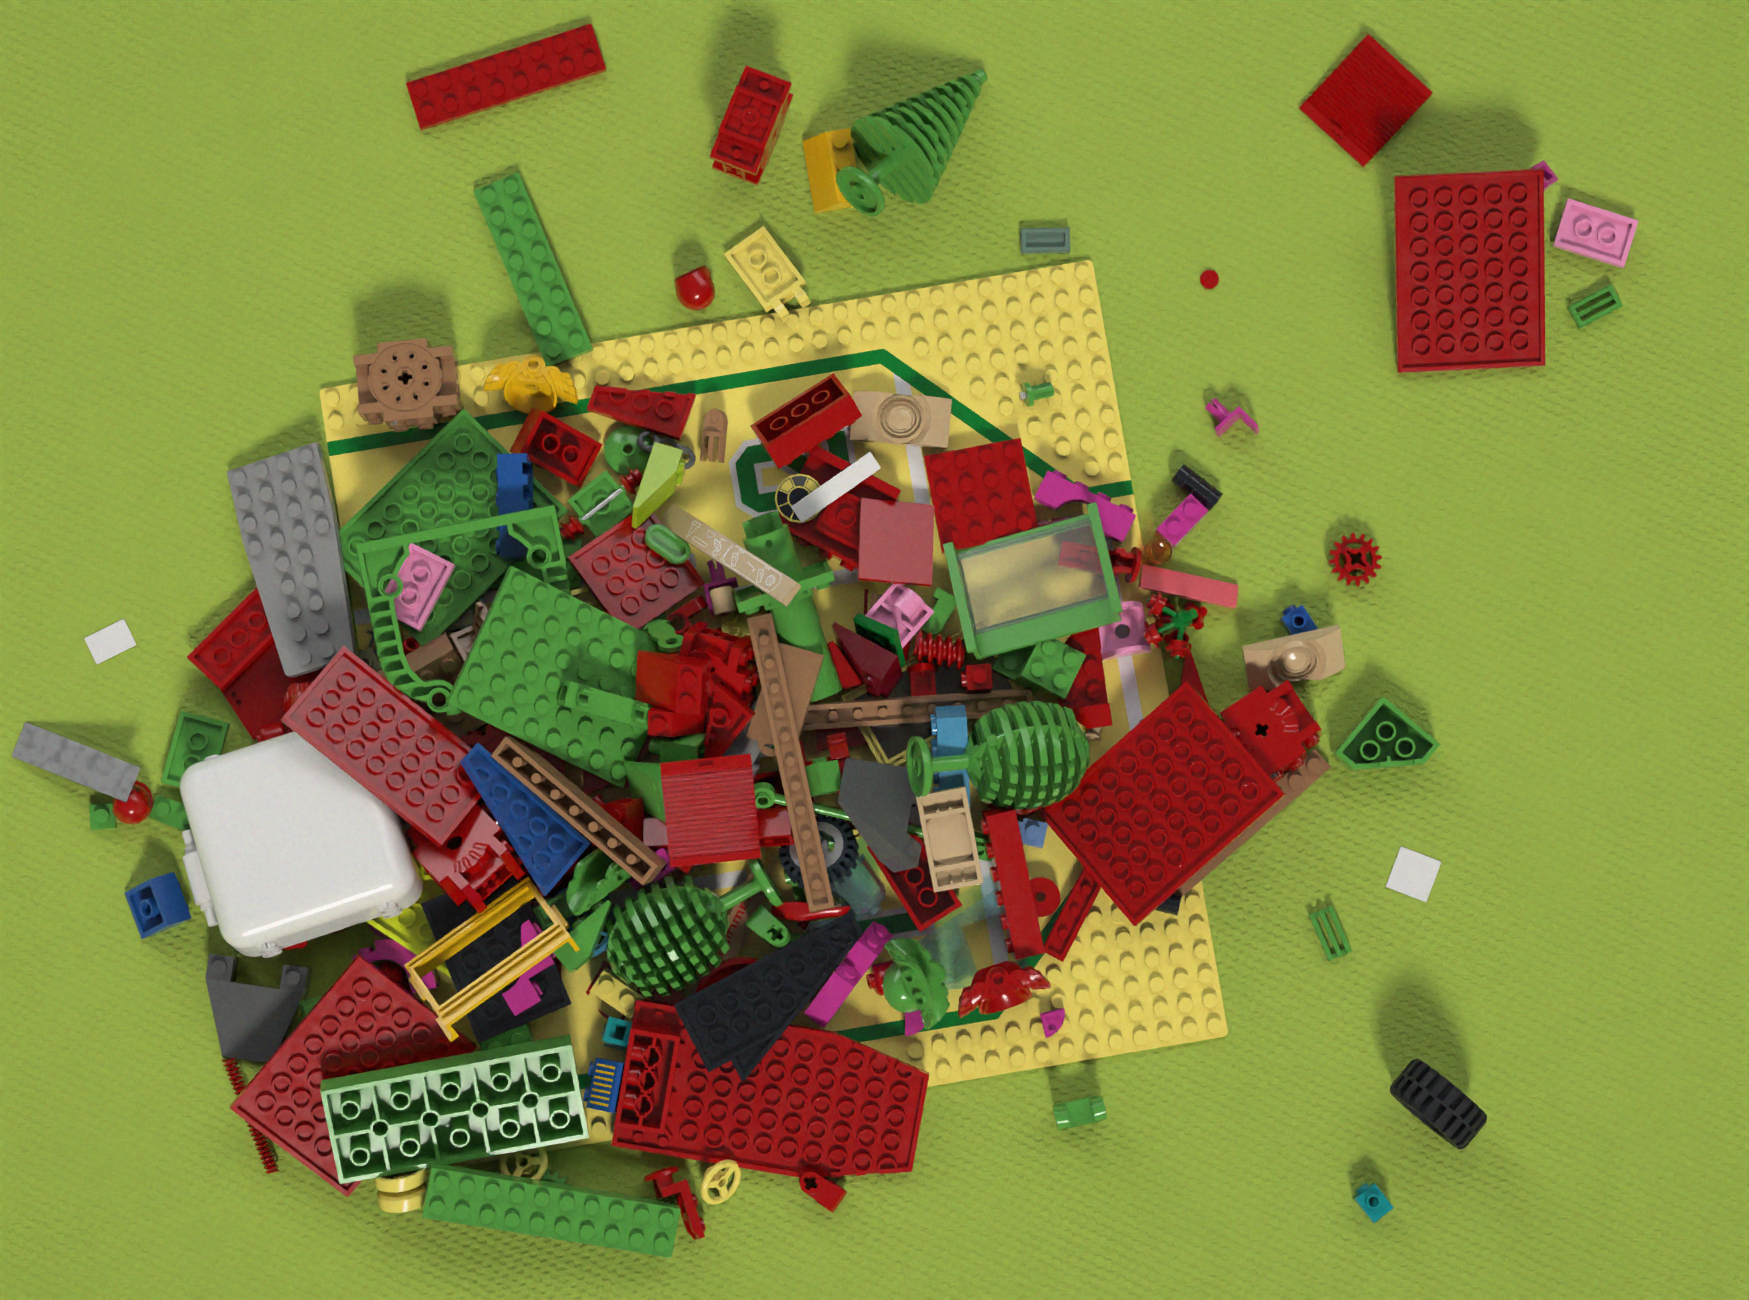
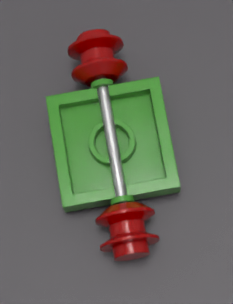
M628 468L629 475L626 477L620 475L621 484L618 486L605 470L567 500L579 517L577 519L575 516L568 515L569 522L566 524L559 522L562 525L559 530L566 540L569 541L572 538L575 542L576 534L584 535L582 524H586L597 538L633 513L634 504L625 493L627 490L628 493L636 494L635 488L640 486L643 478L641 473L637 469L632 471Z

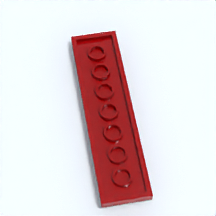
M587 24L407 82L406 86L422 131L607 70L592 24Z

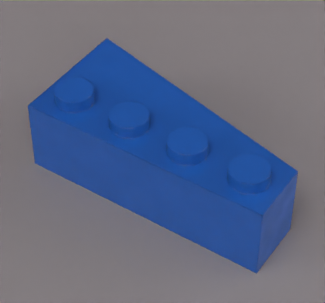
M497 454L496 480L498 482V491H496V504L499 506V515L533 509V463L528 454ZM505 525L497 526L496 529L499 530L500 540H496L497 555H500L503 562L526 561V548L518 540L507 534Z

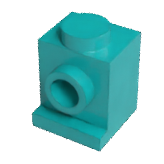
M608 1017L601 1037L603 1038L604 1046L622 1051L627 1048L632 1022Z

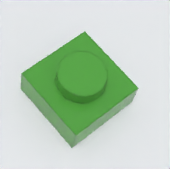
M113 803L89 805L90 830L117 828V818L112 812Z

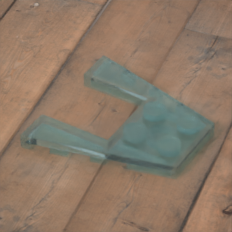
M995 889L919 941L921 946L930 952L932 961L939 962L944 966L946 979L943 984H945L948 990L971 986L977 969L962 927L1002 913V908L997 905L994 892L998 891V889ZM1026 958L1014 961L1023 969L1028 966Z

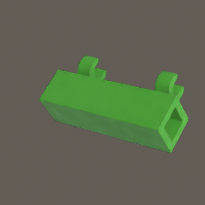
M563 680L557 705L646 730L648 729V710L654 706Z

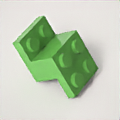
M1057 639L998 654L991 670L1024 688H1031L1033 693L1043 689L1064 700L1086 655Z

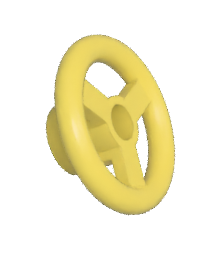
M544 1147L534 1148L540 1157L524 1155L521 1151L512 1152L517 1159L513 1175L507 1169V1159L510 1153L501 1154L499 1160L501 1174L521 1177L522 1174L529 1176L536 1171L537 1165H540L537 1173L530 1178L540 1180L548 1167L546 1150ZM528 1160V1164L522 1167V1162Z
M729 1159L722 1160L705 1171L701 1184V1196L706 1203L711 1205L720 1204L733 1195L741 1180V1168L738 1167L737 1162ZM734 1171L733 1181L727 1189L728 1178ZM716 1187L720 1195L711 1197L708 1189Z

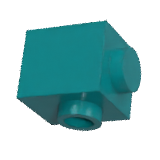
M1366 1182L1355 1191L1357 1195L1353 1198L1372 1223L1378 1221L1394 1208L1375 1183L1368 1185Z

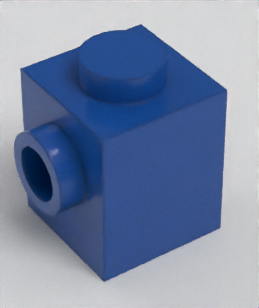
M1294 604L1282 612L1284 616L1280 619V622L1289 636L1318 629L1303 605L1297 608Z

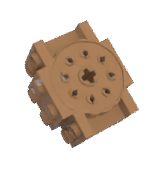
M427 338L377 343L378 353L353 355L359 398L358 414L365 422L368 421L369 425H378L385 422L390 429H394V432H405L409 430V427L418 426L419 429H432L433 424H439L438 414H442V417H454L457 415V412L463 409L462 401L460 400L457 367L458 354L452 345L432 347Z

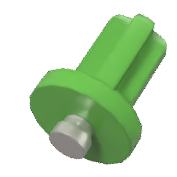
M1029 382L1022 383V391L1019 392L1020 400H1024L1025 405L1030 407L1034 405V400L1052 397L1054 395V388L1050 382L1030 386Z

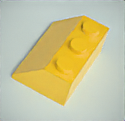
M850 128L824 132L802 141L814 213L853 207L844 198L836 183V174L843 167L853 166L857 168Z

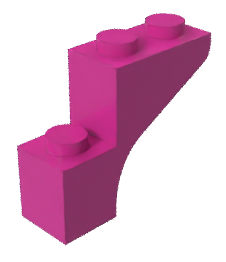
M527 920L521 925V947L542 933L536 922L531 924ZM551 953L523 973L517 983L510 990L502 994L514 1016L541 1001L539 996L543 994L536 981L531 983L529 979L554 964L552 960L556 957L554 953Z

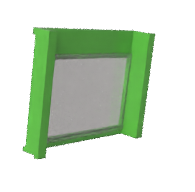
M1096 502L1087 505L1089 514L991 540L984 545L956 550L953 542L943 544L968 653L973 652L976 659L979 660L1122 621L1120 612H1123Z

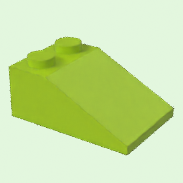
M654 442L633 505V528L637 529L675 492L677 484H682L686 460L682 459L683 450Z

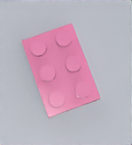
M1568 198L1552 246L1623 269L1638 220Z
M412 543L408 546L410 555L402 564L397 575L403 583V590L398 597L394 598L397 620L421 632L456 566ZM390 580L385 589L386 593H392L396 590L397 584L395 580Z

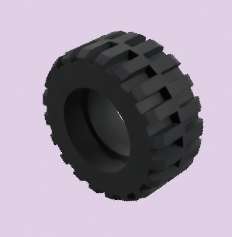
M1419 1059L1411 1060L1390 1086V1093L1398 1102L1457 1149L1466 1148L1487 1122V1115L1476 1103L1449 1080Z

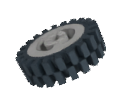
M818 813L816 822L830 887L833 889L835 888L833 882L837 880L841 885L845 882L842 876L846 875L849 878L852 875L850 868L856 869L857 863L855 859L859 860V846L847 822L845 823L840 818L826 817V815ZM826 840L835 844L832 852ZM781 846V848H778L781 857L780 861L787 876L790 877L794 884L797 883L800 888L804 889L796 846Z

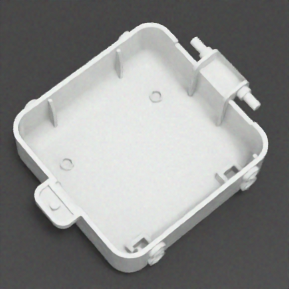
M294 731L220 756H208L204 761L190 766L181 777L180 793L191 830L182 832L186 846L184 849L185 855L182 859L195 904L200 905L201 911L205 912L208 926L212 927L218 924L225 941L243 955L250 957L263 956V958L273 957L282 953L283 948L381 916L384 919L395 917L402 913V909L413 905L422 893V875L417 859L412 854L414 849L411 839L406 833L412 825Z

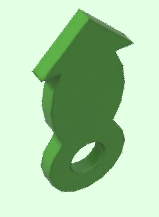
M653 619L643 628V632H649L650 638L658 642L659 650L663 652H677L681 650L683 636L675 634V629L670 625L669 620Z

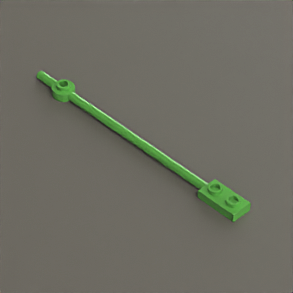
M759 782L754 785L756 807L768 808L774 803L787 806L785 795L775 793V788L771 784ZM812 802L815 813L851 821L842 808ZM908 824L907 833L909 835L924 838L922 827ZM974 831L979 859L992 862L991 858H987L984 844L988 843L987 835Z

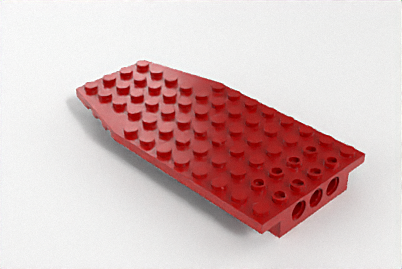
M636 998L611 1146L710 1163H718L729 1159L736 1161L740 1168L799 1178L806 1172H815L822 1177L830 1178L844 1175L861 1176L872 1173L912 1172L929 1072L837 1032L790 1024L746 1080L741 1081L731 1061L710 1072L707 1071L673 1006L674 1004Z

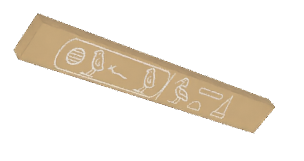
M674 503L660 520L662 525L681 539L786 607L802 587L790 577Z

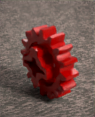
M1351 533L1349 540L1343 535L1341 537L1342 544L1339 542L1333 544L1336 551H1329V555L1333 556V559L1328 561V565H1334L1330 573L1339 574L1338 582L1345 579V586H1349L1351 581H1353L1355 587H1359L1361 580L1364 584H1368V576L1375 578L1377 574L1374 572V569L1380 570L1382 567L1376 563L1382 559L1381 555H1376L1375 553L1379 546L1372 547L1373 539L1371 538L1366 542L1364 534H1361L1359 539H1357L1355 534ZM1350 544L1361 545L1358 549L1347 547ZM1367 552L1371 556V565L1366 561ZM1339 554L1344 560L1343 568L1339 564ZM1358 555L1360 557L1358 560L1360 564L1352 565L1350 563L1351 557ZM1352 571L1363 573L1360 576H1351L1349 574Z

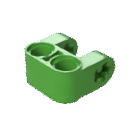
M761 904L745 922L750 929L777 949L784 947L789 941L792 943L798 939L792 931L783 925V922Z
M1099 1095L1053 1105L1058 1130L1107 1119L1102 1096Z

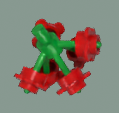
M1161 592L1157 596L1152 594L1147 599L1146 607L1149 608L1148 614H1153L1155 622L1150 625L1147 621L1144 622L1146 630L1143 631L1144 639L1148 644L1153 643L1157 649L1160 648L1158 643L1164 641L1168 644L1165 647L1167 649L1166 652H1169L1170 656L1176 659L1185 658V655H1191L1192 645L1188 643L1189 636L1184 632L1185 628L1194 626L1196 630L1202 629L1204 627V617L1208 614L1207 608L1204 606L1198 607L1193 602H1188L1185 604V610L1175 612V608L1170 604V600L1163 597ZM1172 627L1177 629L1172 631L1170 635L1166 634L1165 636H1163L1162 632Z

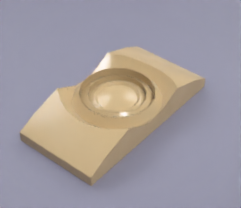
M854 391L853 400L862 417L851 425L850 441L948 449L952 399L925 395Z
M1339 624L1242 646L1247 683L1250 690H1255L1261 685L1264 690H1273L1286 680H1289L1290 683L1299 680H1322L1346 668Z
M961 786L929 792L927 796L916 797L934 892L982 884L983 878L966 787Z

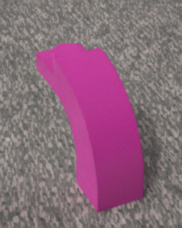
M375 940L376 951H373V947L358 950V953L369 962L386 959L400 964L406 971L408 978L411 977L404 965L417 955L394 940ZM435 969L421 978L428 989L440 986ZM410 982L412 993L417 992Z

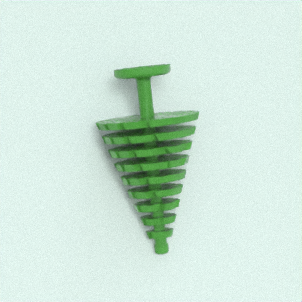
M977 69L971 76L965 74L958 77L957 81H948L945 85L936 86L932 90L924 91L919 95L888 106L881 111H876L868 116L857 119L853 123L854 126L851 127V137L855 140L853 142L854 149L869 173L866 174L861 169L853 166H845L836 174V183L844 198L859 212L870 217L878 216L885 208V199L878 187L879 183L895 195L897 192L902 200L913 203L914 200L917 204H924L925 201L928 202L932 198L942 173L946 168V164L953 153L952 150L959 140L958 138L964 129V124L968 120L970 111L972 112L975 100L976 98L978 99L981 93L980 85L987 80L986 72Z

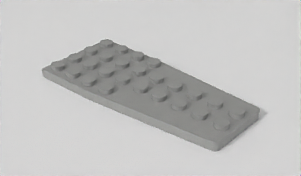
M314 442L227 471L242 541L284 673L294 678L325 668L343 646L357 655L337 516L320 444Z

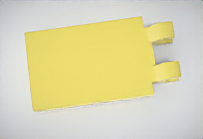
M764 226L724 253L725 258L764 310L768 312L773 308L782 322L791 318L784 304L795 297L802 308L811 303L806 293L802 290V287L806 285L805 280Z

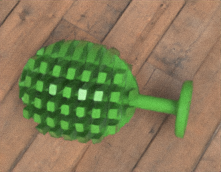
M1026 701L1016 702L1014 705L1011 703L1003 705L1001 708H995L989 711L988 714L983 715L974 725L971 734L969 733L964 754L931 758L929 747L920 736L911 737L906 750L908 779L916 797H924L929 794L933 783V773L966 769V773L975 788H977L982 802L992 803L994 806L1008 808V805H1011L1014 809L1019 810L1023 809V807L1027 809H1035L1038 806L1045 807L1065 799L1079 786L1080 780L1086 773V767L1088 768L1089 743L1085 733H1083L1075 720L1073 710L1065 706L1061 708L1059 704L1041 701H1031L1030 703H1026Z
M760 858L747 859L754 877L721 897L708 887H704L705 890L695 885L690 875L683 876L684 886H680L679 882L672 875L664 877L667 888L660 884L659 881H655L650 884L651 893L643 887L637 891L638 900L633 898V895L625 898L626 910L623 907L621 908L620 904H617L613 909L616 922L610 918L605 923L609 936L608 945H606V955L613 972L627 985L634 982L640 988L642 994L648 997L652 996L651 985H654L662 996L671 995L668 983H670L673 989L675 988L676 991L685 988L683 979L689 982V984L698 981L697 971L702 976L711 973L708 965L709 961L712 965L714 964L715 968H718L722 962L718 950L721 949L725 954L730 949L726 937L729 927L728 909L759 891L764 892L773 906L779 907L784 904L774 881Z

